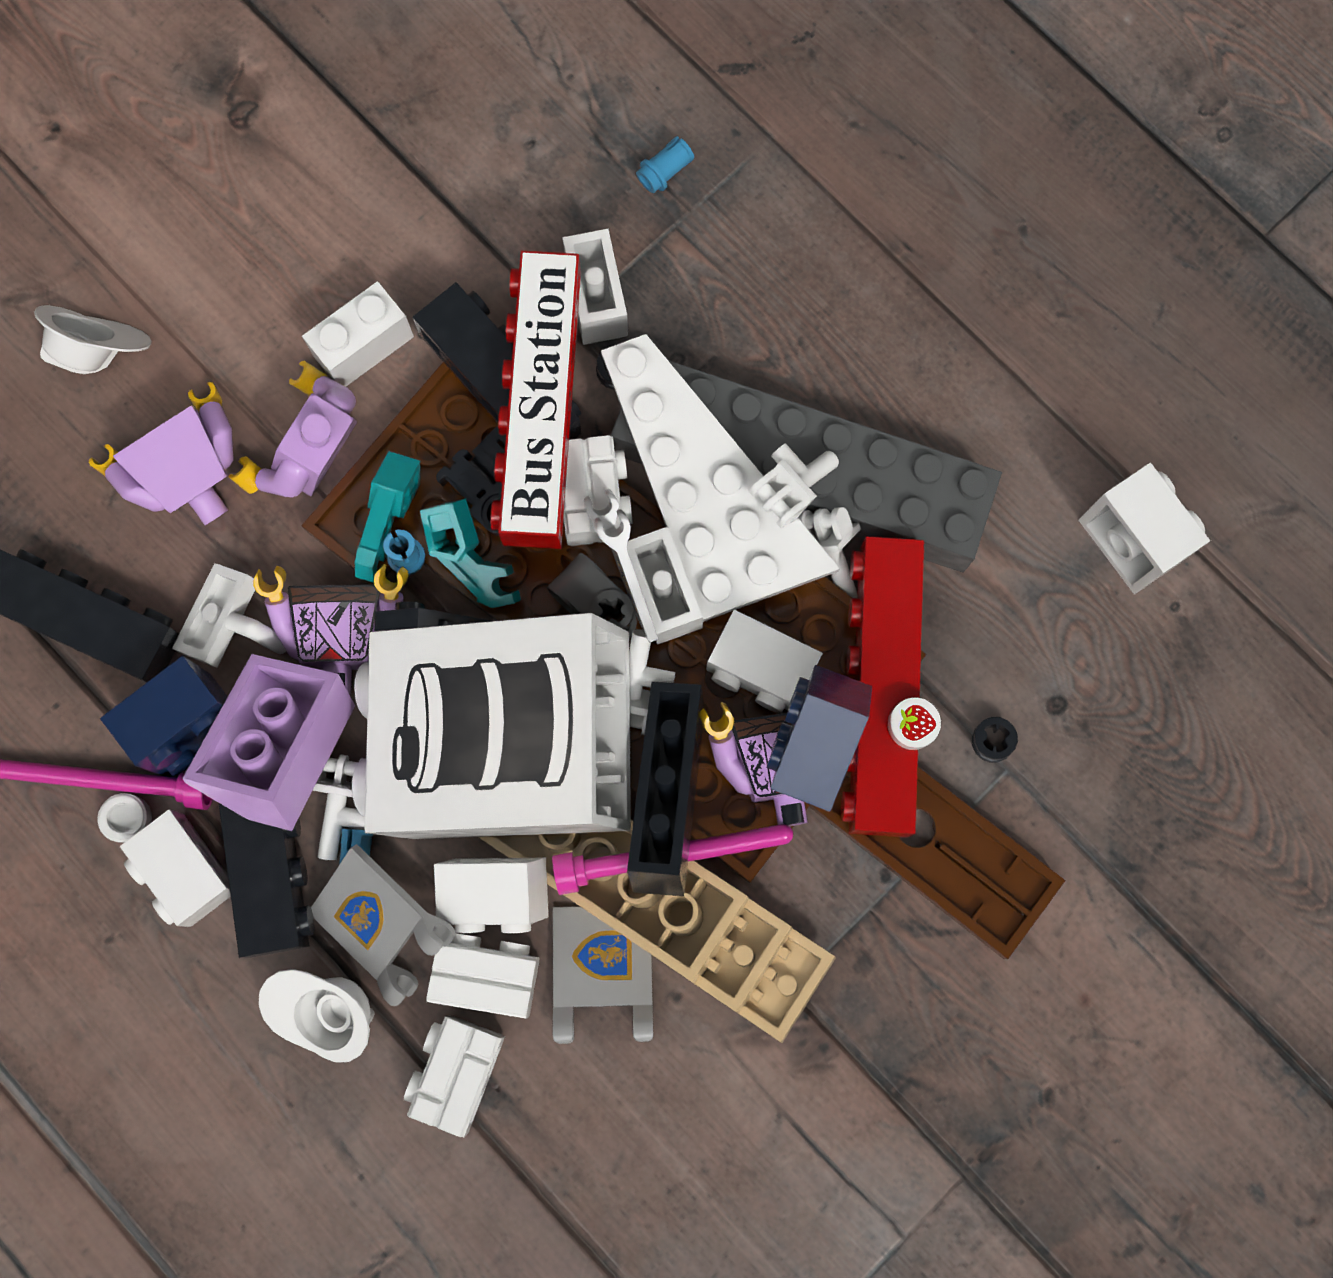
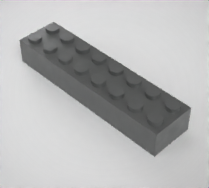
M669 361L763 476L776 467L777 462L771 456L785 443L805 465H808L826 451H831L837 456L839 461L838 467L809 487L817 497L805 510H810L814 514L817 509H827L831 513L834 508L844 507L848 511L851 523H859L861 530L855 535L856 537L865 539V537L924 540V560L962 573L974 561L1002 475L1001 471ZM621 408L611 434L614 441V450H624L625 459L642 464Z

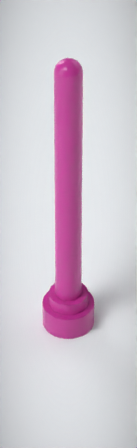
M0 759V779L175 797L177 802L183 803L185 808L201 810L209 809L213 801L212 798L186 784L182 779L185 773H180L177 778Z
M781 824L690 841L688 862L788 844L793 839V830L790 826ZM573 852L553 855V871L558 894L564 895L579 892V886L588 885V880L627 873L629 852L585 860L584 855L574 857Z

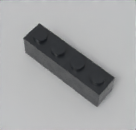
M455 282L412 318L421 338L498 423L500 406H508L510 389H503L502 370L504 359L512 360L513 343L506 342V326L502 324L497 328L488 318L490 310L481 297L474 291L467 294ZM573 399L569 440L576 439L582 434L579 419L582 413Z
M0 549L1 616L146 683L168 667L176 652L172 648L179 635L178 632L170 628L173 619L146 607L143 615L128 608L131 600L107 588H104L100 595L85 589L89 581L62 568L58 576L44 570L47 562L27 551L20 549L17 555L14 556Z
M651 682L627 866L628 877L632 890L635 893L684 896L703 731V723L700 719V711L704 708L701 685Z
M219 803L239 958H252L310 947L308 936L314 935V917L311 907L309 905L304 906L301 886H306L308 883L307 868L304 858L302 856L297 857L295 837H300L301 835L300 819L298 818L293 830L289 831L248 820Z

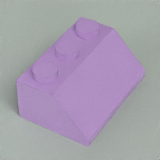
M251 654L183 776L184 782L248 820L292 831L355 707L339 674Z

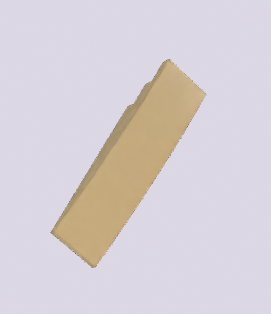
M631 820V831L485 836L479 838L508 858L546 857L547 884L557 890L552 863L553 855L573 852L574 857L584 855L585 860L629 852L633 821ZM695 861L688 862L684 896L635 893L632 890L628 873L588 880V885L579 886V892L564 894L571 901L781 1043L785 1040L836 959L834 955L794 930L792 926L749 899L747 895Z

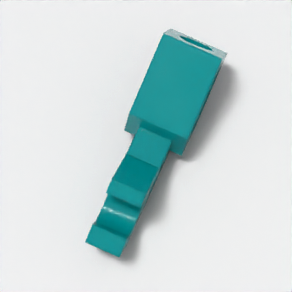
M390 451L385 456L371 482L367 507L370 508V513L356 553L355 577L374 583L378 561L384 562L387 556L383 548L384 539L391 531L395 516L404 518L420 485V460Z
M466 498L420 510L429 555L437 557L477 598V602L495 608L514 604L521 600L519 590L505 592L499 586L500 577L514 573L513 566L484 561L474 551L479 544V539ZM446 529H454L456 544L459 547L449 545L450 541L447 539Z

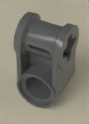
M582 553L547 586L549 593L572 615L593 613L606 620L605 614L610 611L616 615L621 611L623 620L619 623L614 619L608 621L628 631L629 638L632 637L633 630H636L637 619L631 599L591 559Z

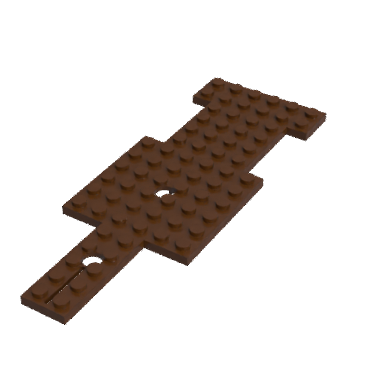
M444 362L301 525L306 532L355 570L357 549L370 513V508L367 507L371 482L388 451L420 460V485L404 518L395 516L390 531L394 538L398 537L395 531L398 529L409 532L424 548V565L493 620L504 621L572 615L549 593L547 586L580 553L591 559L618 588L627 594L611 547L604 542L576 546L568 545L564 522L562 549L503 546L500 537L490 533L471 515L479 539V544L474 551L484 561L513 566L514 573L499 579V586L503 591L512 592L519 590L521 600L510 605L491 608L477 602V598L437 557L429 555L420 510L465 499L449 482L443 487L436 480L437 473L444 466L450 468L455 462L452 457L462 449L467 450L473 456L468 462L473 460L475 454L472 451L496 426L498 427L495 419ZM499 441L498 444L505 450L502 446L503 443ZM618 479L620 496H630L633 524H630L629 540L665 528L666 525L660 509L622 479ZM482 491L479 494L478 498L481 497L485 491ZM467 501L470 510L473 507V505ZM446 529L447 539L450 541L449 545L459 547L456 544L454 529ZM407 550L400 553L402 557L406 554ZM386 557L384 562L379 560L377 565V571L383 564L386 565L385 576L392 570ZM826 577L736 609V611L822 652L823 654L817 666L854 679L855 675H847L846 669L848 647L856 646V627H849L848 624L849 603L852 597ZM610 611L605 614L607 621L614 619L619 623L623 620L621 611L616 615ZM733 611L704 621L702 629L658 645L656 641L650 644L647 667L676 672L674 683L701 685L704 709L710 722H717L722 718L724 713L721 702L727 705L734 720L778 714L759 705L755 701L758 695L744 688H740L737 694L727 698L718 697L707 688L705 682L707 662ZM637 619L636 630H643ZM921 650V661H922L923 658L926 656V653H924V652ZM643 686L642 689L650 691L651 687ZM784 709L782 713H787L788 710ZM703 725L691 837L694 840L778 825L774 800L752 802L750 794L738 793L716 768L709 741L710 734ZM630 727V789L637 794L644 735L642 734V729ZM917 767L916 810L925 812L931 818L934 831L931 841L923 847L915 848L908 846L900 837L848 834L849 822L841 821V799L843 791L850 792L851 772H846L830 812L804 802L806 810L808 807L814 810L1003 959H1009L1066 881L919 767ZM936 842L941 844L939 847L941 851L934 847ZM778 846L717 856V858L750 883Z

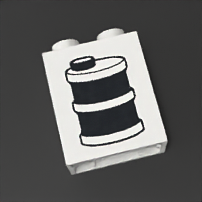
M593 613L369 633V662H364L359 667L354 685L358 709L367 719L366 758L357 764L352 778L353 800L358 812L365 817V833L408 839L631 831L628 631Z

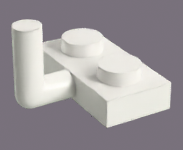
M214 563L172 649L217 668L235 632L252 639L277 654L286 652L272 628L258 620L243 615L255 592L253 586L254 578Z

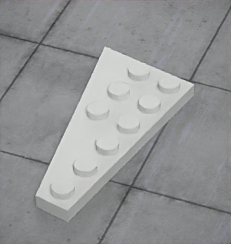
M647 334L601 350L604 363L666 527H669L699 605L703 622L840 570L798 517L791 524L788 523L783 528H780L776 523L779 518L772 510L769 512L764 510L762 506L765 502L758 494L752 496L749 493L750 487L763 475Z

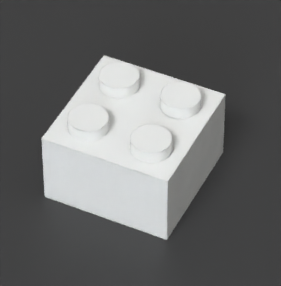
M1151 462L1103 494L1078 520L1134 595L1210 542V539L1205 534V527L1201 519L1193 511L1187 510L1175 495V487L1172 481L1163 472L1157 471Z

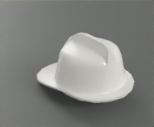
M50 305L39 306L34 311L35 318L44 326L40 352L41 358L47 363L80 374L98 372L108 367L118 351H142L148 349L152 343L150 337L143 331L119 322L89 317L62 307Z
M290 969L278 971L267 978L259 992L258 1005L264 1021L273 1032L285 1040L315 1052L319 1056L333 1062H350L360 1056L366 1048L369 1040V1024L372 1022L375 1012L370 1008L369 1000L363 989L354 981L343 977L322 979L308 972Z

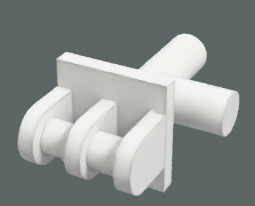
M785 443L771 456L777 462L776 467L761 477L748 491L752 496L758 494L765 502L762 506L766 512L772 510L779 518L776 523L780 528H783L788 523L791 524L817 497L809 487L838 467L839 461L833 452L826 451L808 465H805Z
M844 507L834 508L831 513L827 509H817L814 514L810 510H804L798 516L799 520L840 568L838 572L831 574L834 584L852 598H857L858 594L853 580L850 579V570L843 547L861 530L859 523H851L848 511Z
M637 629L632 632L629 649L630 727L642 729V734L645 735L650 691L643 690L642 688L643 686L651 687V682L674 683L676 672L647 667L651 642H648L643 630Z
M340 755L338 759L329 757L313 788V791L328 793L317 855L318 858L324 860H337L342 827L365 830V817L357 809L346 807L347 797H353L352 782H346V777L353 776L354 770L359 763L349 761L347 755ZM326 772L335 773L334 779L326 778Z

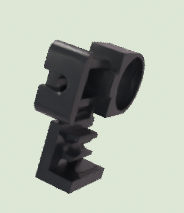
M496 426L472 451L475 454L473 460L468 462L473 456L467 450L462 449L452 457L455 461L450 468L444 466L437 473L436 480L443 487L449 482L473 505L469 510L470 514L490 533L500 537L498 530L491 529L489 517L492 501L501 500L502 484L495 482L496 453H505V450L498 442L501 441L504 448L506 442V435H499V429ZM482 491H485L484 494L478 498L479 494Z

